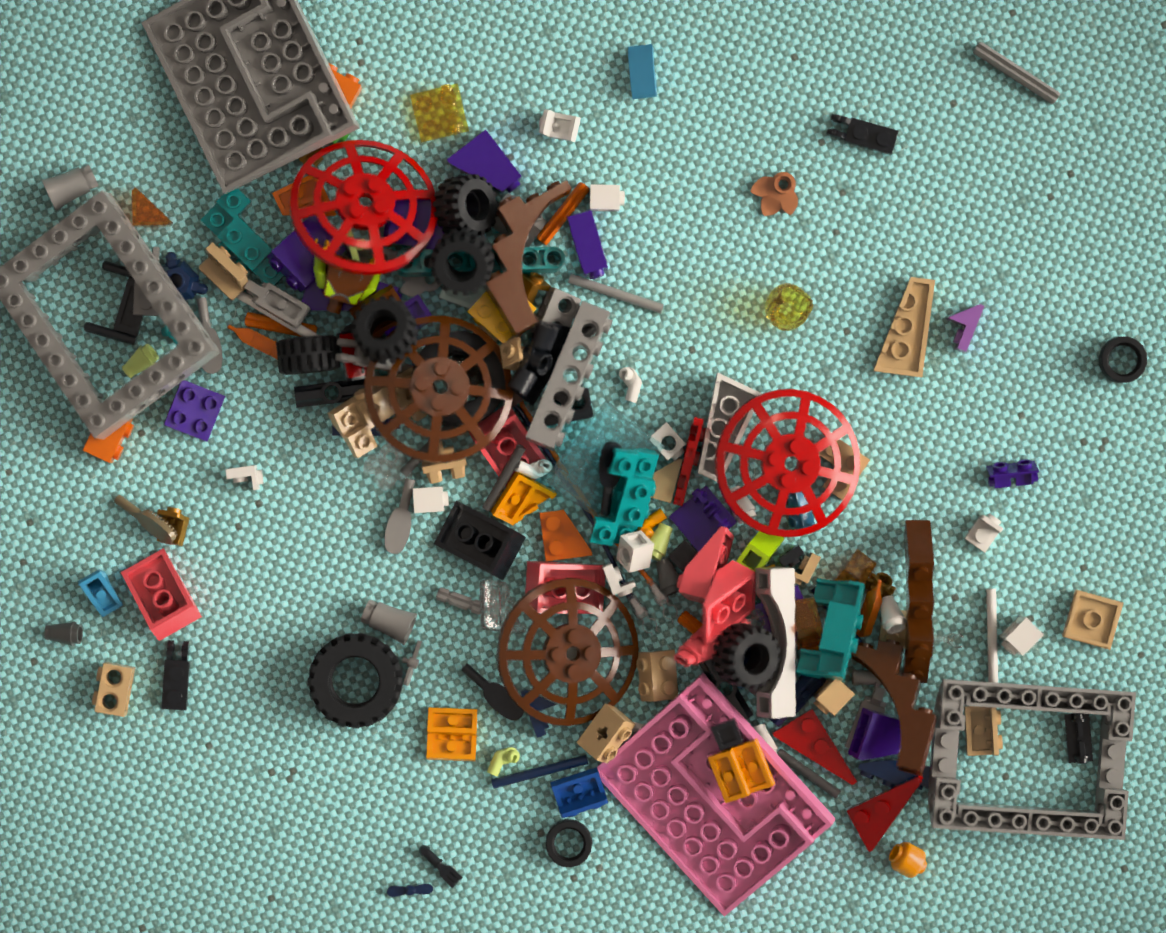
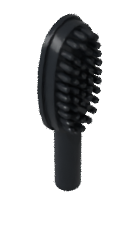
M613 441L606 442L603 445L599 460V478L603 485L600 514L605 516L610 515L613 487L619 482L621 477L610 474L607 471L608 467H611L614 457L613 449H622L618 443Z
M466 663L461 671L483 689L484 698L489 705L509 720L515 721L520 719L524 711L510 698L505 687L495 682H488Z

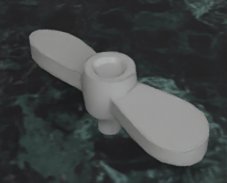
M419 640L416 643L413 656L409 659L403 658L402 660L409 667L403 683L406 686L410 684L413 670L417 668L419 660L416 659L422 643Z

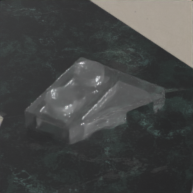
M480 581L481 630L500 632L509 611L515 605V602L511 599V593L506 582ZM517 618L511 633L523 634L526 632V627L521 625Z

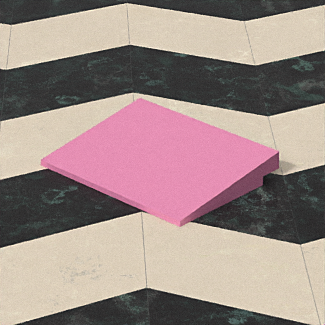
M704 673L697 677L618 748L617 755L608 763L602 762L597 766L602 783L724 917L809 847L817 837L833 825L836 819ZM735 718L743 737V742L755 738L758 739L775 784L772 787L750 793L747 797L725 803L708 760L709 756L720 752L711 727Z

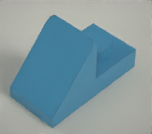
M99 569L78 581L79 586L102 617L123 606L122 599L110 584L106 572Z

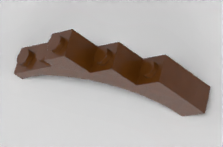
M558 180L550 184L546 188L548 191L541 195L537 192L525 199V204L520 196L514 199L510 196L499 203L500 207H498L496 213L509 236L505 233L494 239L491 252H494L495 259L504 273L501 274L500 271L492 274L484 288L514 337H518L532 329L538 323L527 300L522 277L523 252L528 234L538 217L549 205L570 194L572 188L567 180L562 183Z
M906 520L904 529L906 632L902 673L912 674L917 677V680H920V683H927L930 658H932L934 647L932 622L934 609L932 583L934 554L930 520Z
M886 639L884 642L879 640L877 649H873L874 646L860 642L856 653H852L850 659L864 666L882 683L889 693L899 716L901 743L897 769L898 771L922 776L937 723L936 714H933L932 710L924 707H919L918 710L915 709L921 687L920 680H917L916 676L908 673H902V676L898 675L904 655V648L900 646L898 641Z

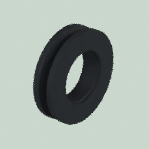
M454 331L449 334V337L465 342L475 351L487 343L479 335L470 332ZM439 343L425 345L419 355L424 360L438 357ZM453 345L448 347V357L454 355L470 356ZM493 351L483 358L490 373L491 388L505 390L504 371L497 355ZM414 365V367H413L412 374H413V372L415 371V369L417 368L415 365ZM433 383V385H432L433 390H434L436 393H438L437 388H436L435 384ZM477 396L474 400L463 405L471 417L480 408L483 397ZM490 398L488 408L479 422L485 420L495 411L501 401L500 399ZM456 414L442 417L441 424L450 427H460L463 425V422Z

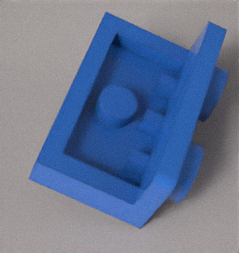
M597 767L550 782L561 818L573 817L580 812L598 809L608 803Z

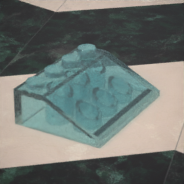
M608 401L601 405L544 478L548 484L591 515L602 518L610 517L609 515L600 514L603 485L599 478V460L603 445L606 442L613 441L618 443L622 449L644 448L655 450L658 455L665 447ZM616 485L613 487L612 497H613V494H614V490H615Z

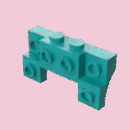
M238 188L223 194L200 221L221 240L218 244L219 246H223L229 254L233 252L239 258L236 261L237 263L242 264L247 271L251 269L263 282L267 284L269 282L276 286L283 279L284 275L281 272H276L269 264L270 260L267 256L273 249L239 217L252 201Z
M644 448L633 450L613 449L614 457L611 467H608L607 471L610 474L621 477L616 484L611 501L609 515L611 518L594 516L591 536L587 538L590 543L613 546L614 543L619 544L621 535L636 532L638 527L643 526L644 519L646 520L649 515L648 505L650 499L656 491L653 475L659 455L655 450Z
M817 578L812 604L828 607L819 646L820 651L801 648L796 674L819 679L825 677L844 681L848 661L851 658V654L856 653L858 647V639L855 636L857 629L861 630L864 616L860 615V608L865 585L864 583L850 580L834 581Z

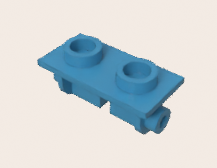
M802 491L789 493L786 502L787 508H796L808 504ZM812 511L799 515H789L788 524L791 530L814 525Z

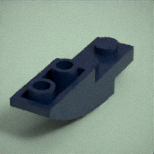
M894 758L869 759L859 761L856 764V767L861 770L860 775L872 780L874 776L883 779L882 784L890 788L905 782L907 779L910 780L918 776L898 771V759ZM927 765L924 767L923 779L918 787L920 790L923 789V786L929 787L930 767Z

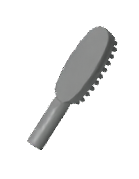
M206 297L198 298L196 300L200 323L221 352L202 366L205 372L214 374L222 367V347L217 332L211 328Z
M405 479L399 508L392 512L386 526L385 548L392 554L400 553L404 549L410 535L411 513L408 508L415 483L413 479Z

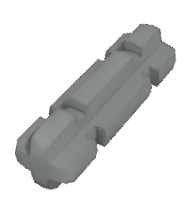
M439 588L436 595L437 600L444 603L447 601L455 607L466 611L469 609L472 613L478 615L481 614L484 607L483 602L476 599L473 601L465 595L456 592L451 593L448 589Z

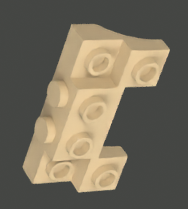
M405 364L402 366V372L397 373L396 377L411 378L414 366ZM372 386L375 408L380 420L383 422L395 413L389 402L387 387ZM364 388L354 393V397L328 412L333 426L345 440L353 457L357 459L378 447L370 430L375 426L368 414ZM395 388L399 406L401 409H404L413 402L410 390L407 388ZM418 410L412 415V419L419 421L427 415Z

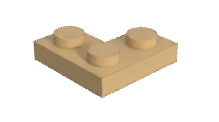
M839 439L836 442L841 455L840 471L853 475V449ZM831 446L819 452L822 458L834 465ZM861 453L859 476L870 461ZM827 478L822 486L824 489L827 488L831 479ZM838 481L832 494L843 501L850 484Z

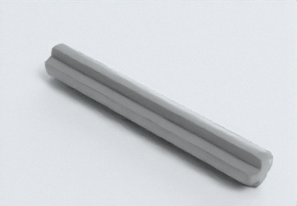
M979 42L973 51L975 55L1049 103L1054 104L1059 98L1060 93L983 42Z

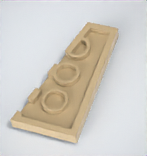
M916 277L909 278L873 369L874 372L922 378L935 280Z

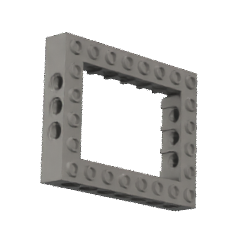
M100 191L0 267L1 302L94 438L103 440L221 353L113 195L106 191ZM100 231L179 344L104 401L102 393H98L90 382L89 374L84 373L75 360L77 358L76 355L68 350L62 341V335L57 333L49 322V316L42 312L34 300L36 299L34 294L29 293L22 282L36 281L40 278L39 275L52 265L56 266L59 263L58 260L70 251H76L78 245L90 236H96Z

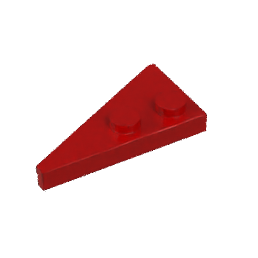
M694 417L692 420L673 505L683 506L692 466L698 465L700 452L696 450L698 442H703L706 431V428L702 427L704 419Z
M812 708L772 732L775 738L851 785L857 783V780Z
M916 776L847 810L868 852L873 851L908 800L918 789L923 779L922 776Z

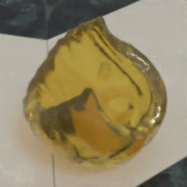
M783 283L772 289L765 302V314L772 325L779 330L791 331L801 326L807 320L813 310V300L808 293H805L797 285Z

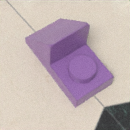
M979 304L946 318V320L963 326V329H958L953 340L956 343L955 350L963 353L967 352L984 309L983 305Z

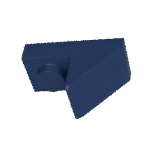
M522 689L520 691L522 697L530 690ZM539 695L529 705L535 710L541 711L557 705V703ZM529 715L536 737L546 735L545 729L549 728L548 723Z

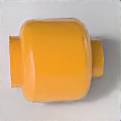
M910 842L896 844L889 854L892 869L908 878L922 874L927 866L924 850Z

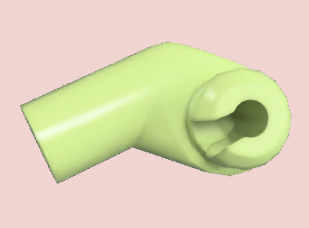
M507 747L496 751L487 773L498 777L502 765L518 762L520 754L517 749Z

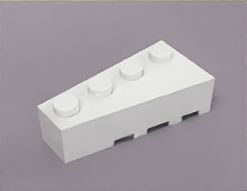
M720 373L716 374L697 473L717 482L715 455L723 428L739 407L762 393ZM753 409L746 413L737 423L728 442L739 445L754 413ZM725 453V472L733 458V453Z

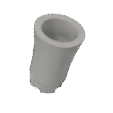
M89 164L42 180L56 211L74 199L90 192V189L99 186Z
M369 600L362 613L361 622L405 645L414 627L417 613Z

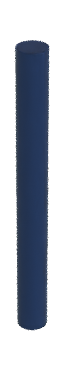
M586 755L491 779L493 789L583 766L588 764Z

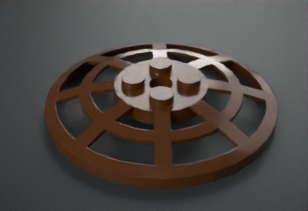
M450 316L416 318L417 325L440 322L439 336L417 340L416 346L411 345L413 351L410 354L407 352L404 354L405 358L408 356L417 367L411 378L396 377L404 359H395L396 363L392 365L388 377L373 376L378 360L376 362L370 360L364 381V397L367 411L381 437L402 454L429 463L460 461L484 449L504 426L513 399V390L507 386L512 378L510 369L503 368L501 352L497 343L476 325ZM450 323L473 331L487 343L475 351L465 342L449 337ZM396 329L391 331L384 339L391 337ZM439 343L438 357L424 360L416 351V349L422 346ZM449 345L458 347L470 356L458 364L448 358ZM493 351L503 368L506 390L491 388L490 373L483 358ZM476 364L482 373L484 386L470 385L466 372ZM442 381L446 384L447 390L442 394H438L433 390V383ZM372 386L387 387L389 402L396 416L386 425L380 420L375 408ZM395 388H407L410 390L413 402L403 411L397 401ZM468 395L483 397L480 408L473 417L463 407ZM490 398L505 400L499 420L485 436L477 423L485 414ZM418 410L432 416L431 430L418 426L409 418ZM456 414L463 422V425L458 428L441 431L442 417ZM404 424L414 433L430 438L428 453L406 446L391 433ZM469 431L478 442L460 452L438 454L440 439L453 438Z
M562 578L545 582L528 591L516 602L501 627L497 644V665L502 684L510 698L519 708L542 722L563 726L589 722L595 718L600 709L587 716L575 718L576 704L592 700L602 692L610 700L609 705L614 706L619 702L628 690L637 667L636 662L639 653L638 635L628 609L617 596L613 595L611 591L603 586L578 578ZM565 587L567 602L556 604L541 614L530 605L534 599L542 594ZM575 587L595 590L611 601L602 612L590 604L577 602ZM617 608L622 612L629 625L632 645L620 646L617 630L610 620ZM577 609L590 612L598 617L590 628L578 624ZM567 610L568 623L554 628L547 621L554 614ZM523 612L533 621L526 633L522 650H507L512 628L519 615ZM604 626L607 627L611 635L613 647H601L596 636ZM541 628L548 635L543 649L531 650L533 638L537 630ZM574 646L577 649V655L574 659L569 660L566 655L567 650ZM632 655L628 676L617 693L610 683L618 670L620 656ZM601 657H613L611 668L604 679L596 669L599 666ZM507 660H522L525 674L533 686L523 697L517 692L511 680ZM531 660H543L544 666L549 672L540 682L533 672ZM590 678L598 686L591 692L577 697L579 682ZM556 679L568 683L567 697L555 695L549 692L547 688ZM539 695L552 702L565 704V719L545 715L535 710L529 704Z

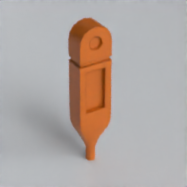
M228 325V329L234 331L242 342L278 360L276 341L252 329L235 328Z
M878 580L877 585L866 594L860 615L864 616L861 630L857 629L856 632L859 637H867L872 633L882 604L880 591L882 580Z

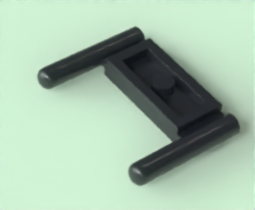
M104 261L102 264L103 270L129 277V279L127 280L114 329L86 322L84 330L135 346L144 317L133 315L135 280L125 266Z

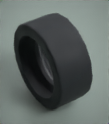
M1128 336L1116 337L1108 341L1101 348L1098 356L1099 367L1103 375L1116 383H1128L1138 379L1145 371L1147 365V353L1144 346L1136 339ZM1125 345L1131 347L1137 355L1136 367L1128 374L1116 373L1109 365L1110 352L1117 346Z
M566 819L557 822L550 828L546 837V849L549 857L553 862L562 867H574L582 864L587 860L592 849L590 831L577 820ZM574 829L582 836L583 848L577 856L571 858L563 857L556 851L554 845L555 838L562 830Z

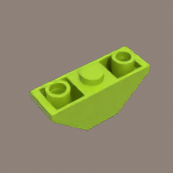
M759 531L736 562L756 572V568H764L785 538L768 535Z

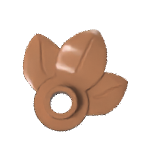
M788 172L777 173L774 177L764 176L758 179L751 188L750 192L752 194L762 197L761 211L763 216L774 215L781 208L787 214L792 215L798 206V197L794 192L796 181ZM779 181H787L788 187L786 189H781L779 187Z

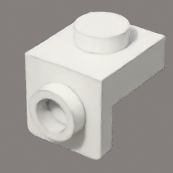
M545 109L539 121V133L549 138L575 142L581 118Z

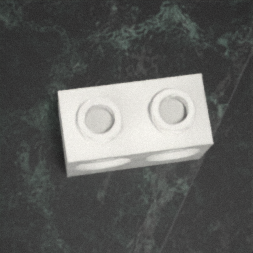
M1019 616L999 637L1003 640L1001 645L1010 654L1024 656L1044 634L1027 617Z

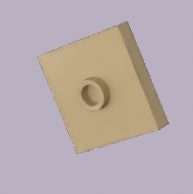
M1075 589L1062 637L1111 650L1123 602Z

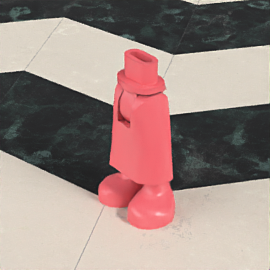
M746 618L738 623V625L740 623L751 625ZM702 625L679 647L678 653L674 655V660L685 667L706 662L713 658L712 655H716L717 651L714 650V645H718L719 641L716 639L710 645L705 646L703 644Z

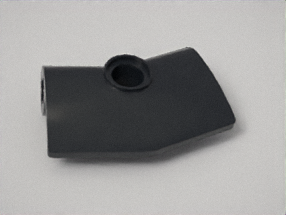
M538 321L530 345H527L522 350L523 360L520 361L519 367L507 386L529 404H535L550 380L570 332V327Z

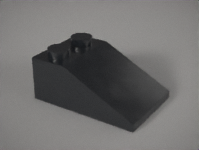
M456 501L434 545L504 580L526 537L506 525Z

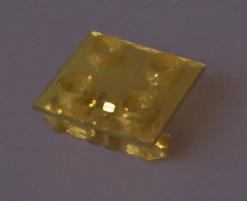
M458 83L453 85L445 84L440 88L410 94L421 143L469 132Z

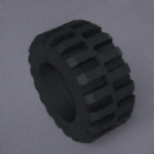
M363 633L345 634L331 640L318 651L309 668V695L316 705L315 708L327 720L333 721L341 727H368L381 721L397 704L403 687V672L397 655L379 638ZM359 657L369 661L375 667L379 677L378 688L373 697L366 702L358 704L349 703L341 699L335 692L332 682L336 667L345 659Z

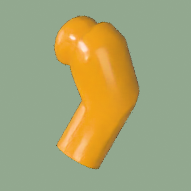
M659 508L644 520L643 526L638 527L637 531L642 530L648 538H651L654 534L652 528L667 517Z

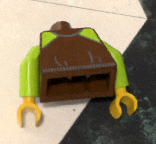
M327 239L324 242V249L329 245ZM337 253L334 254L335 256L341 259H345L356 263H364ZM314 256L313 270L316 284L321 288L323 296L330 298L326 307L329 312L340 314L344 303L356 306L359 301L365 300L376 291L381 274H351L335 269ZM374 258L369 261V264L375 263Z

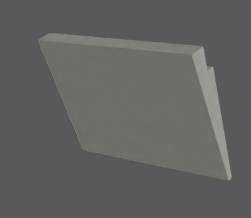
M181 0L142 22L224 194L360 128L298 0Z

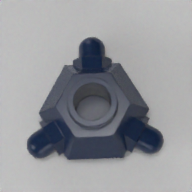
M174 252L166 254V263H164L165 265L162 268L184 300L193 299L197 293L204 295L208 292L207 285L200 283L199 275L184 260H177Z

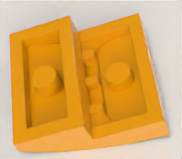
M428 707L426 759L476 762L478 710Z
M757 738L727 748L708 757L725 803L747 797L750 793L772 787L775 784Z

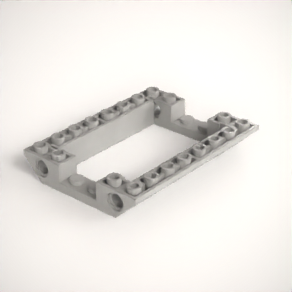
M943 679L934 707L937 723L932 738L928 787L931 827L937 829L1125 840L1129 791L1123 789L1126 741L1132 742L1136 692ZM964 705L1102 715L1095 811L957 802L961 780L956 778L959 730L965 729Z

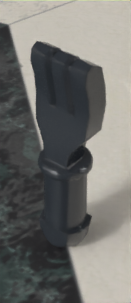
M426 845L420 846V855L426 858L433 865L434 869L438 868L440 876L449 886L453 888L463 878L452 866L443 864V860L434 854L430 847Z

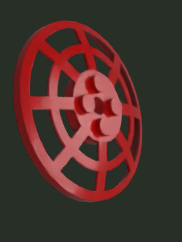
M348 140L321 149L311 156L300 168L290 193L289 209L291 221L303 245L325 264L351 274H384L408 265L427 247L434 234L438 217L434 216L436 207H433V201H436L434 197L435 190L425 171L404 152L376 141ZM355 147L376 148L393 154V157L386 161L373 156H358ZM345 148L348 157L333 163L325 171L311 166L323 155ZM403 160L412 166L421 176L428 190L414 189L408 177L397 166ZM361 162L382 166L383 169L378 175L364 173ZM348 164L351 165L354 174L344 181L331 175L337 169ZM392 172L402 181L406 190H392L391 186L386 182ZM306 174L318 179L313 193V205L299 209L298 191L301 181ZM325 183L337 188L335 200L321 203V191ZM363 197L368 198L372 204L363 206L359 203V199ZM417 199L431 200V217L424 234L412 225L417 212ZM396 200H409V213L406 220L394 212ZM337 211L339 217L344 221L338 230L328 221L324 212ZM316 215L321 226L333 237L326 249L318 245L309 235L301 219ZM389 220L399 227L393 234L380 239L378 228L385 225ZM351 228L366 230L369 232L370 240L355 239L347 236ZM406 233L418 242L404 255L385 261L382 247L396 242ZM341 243L355 248L372 249L375 263L351 262L341 259L334 254Z
M780 389L762 393L750 399L729 418L717 443L715 474L724 501L742 522L768 535L798 537L824 528L846 508L855 492L859 479L860 451L851 425L832 403L807 391ZM779 397L801 398L798 412H780L771 416L768 415L761 403ZM810 401L819 403L827 408L839 419L842 426L830 432L821 421L808 415ZM753 409L761 422L750 431L743 446L728 442L737 423L746 413ZM784 419H797L794 434L781 435L774 422ZM808 422L818 428L825 437L813 444L808 438L804 437L806 423ZM763 429H766L772 440L763 451L751 448L758 434ZM846 434L849 436L854 453L853 475L840 471L841 455L836 441ZM831 446L833 453V469L822 467L819 452ZM726 452L740 455V473L744 486L733 492L728 487L725 475ZM789 456L794 457L797 462L796 467L791 471L785 467V460ZM748 457L761 460L760 464L763 475L751 481L749 476ZM821 476L831 479L825 491L816 498L810 486L817 477ZM837 482L850 484L849 490L841 504L832 514L825 517L820 505L831 495ZM766 484L778 490L779 493L775 505L765 500L757 490ZM802 491L808 504L796 508H785L789 493ZM750 494L760 506L773 512L768 526L751 518L740 508L736 501ZM812 511L817 521L816 524L801 529H778L782 515H799Z

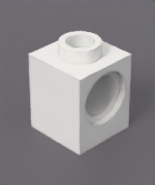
M590 184L591 211H619L620 206H624L625 191H620V185Z
M667 422L648 438L667 461L670 458L675 461L685 452L682 447L686 443ZM666 436H671L675 440V447L669 451L665 450L661 444L662 439Z
M443 487L413 489L414 513L445 511L444 506H449L448 491H443Z
M642 530L621 535L616 559L629 573L650 568L654 543Z

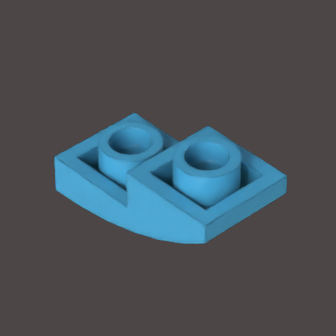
M652 44L628 47L632 98L657 97L654 49Z

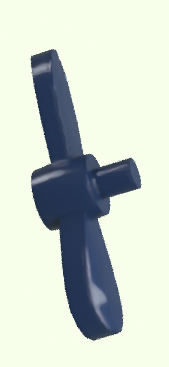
M426 883L417 886L407 885L406 887L390 886L387 889V894L391 897L404 894L411 896L414 893L426 895L433 891V886Z

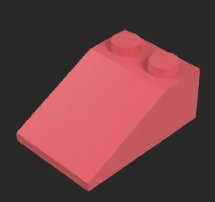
M503 407L477 424L485 436L499 420ZM512 407L498 435L481 450L498 477L517 444L526 448L520 459L521 461L531 464L541 459L547 460L537 444L526 440L528 431ZM469 432L475 444L478 443L472 436V434ZM513 471L505 487L508 485L509 481L511 480L516 471Z
M721 526L685 567L684 573L679 575L677 588H679V593L687 600L704 604L716 572L727 564L734 535L726 527Z
M164 548L121 572L146 623L158 641L202 617Z
M734 560L716 572L704 602L703 644L705 646L714 642L719 635L722 636L726 628L731 629V625L738 624L755 611L756 572Z
M527 561L525 594L540 584L562 578L584 579L605 588L603 565ZM565 587L542 594L534 599L530 605L538 613H542L556 604L567 602ZM575 587L577 602L590 604L603 612L604 595L588 588ZM577 609L578 614H592L590 612ZM567 610L558 612L556 614H567Z

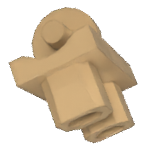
M439 441L438 454L455 453L453 446L444 448L443 442ZM466 458L449 463L422 461L423 474L427 475L430 484L443 481L441 470L450 469L452 479L465 477L467 462Z

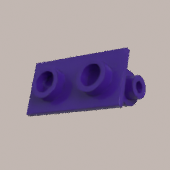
M1022 459L1017 461V463L996 462L993 465L986 466L990 476L988 477L989 487L993 486L994 489L1011 487V478H1015L1016 486L1033 485L1034 482H1038L1039 469L1035 461Z

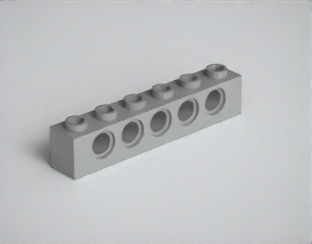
M582 301L527 432V441L554 451L556 446L561 447L566 434L562 432L565 423H571L575 410H572L575 400L580 401L584 392V388L581 387L584 378L589 379L594 365L590 363L593 356H599L603 342H600L603 332L608 334L613 320L609 319V311ZM588 326L596 330V334L590 338L582 334L583 329ZM583 349L586 351L587 356L583 360H577L573 357L575 350ZM572 371L578 377L575 382L568 383L563 379L565 373ZM558 394H564L568 397V401L565 405L560 406L554 402V398ZM548 417H556L559 423L555 428L545 426L544 422Z

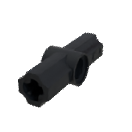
M365 378L350 382L345 380L294 387L296 408L346 402L354 397L356 391L364 388ZM330 386H335L339 390V395L334 400H329L325 396V391Z
M713 658L706 662H700L699 666L704 674L719 689V685L725 682V679L718 676L719 671H716L714 668L716 661H713ZM731 684V692L724 696L747 720L753 713L737 686Z

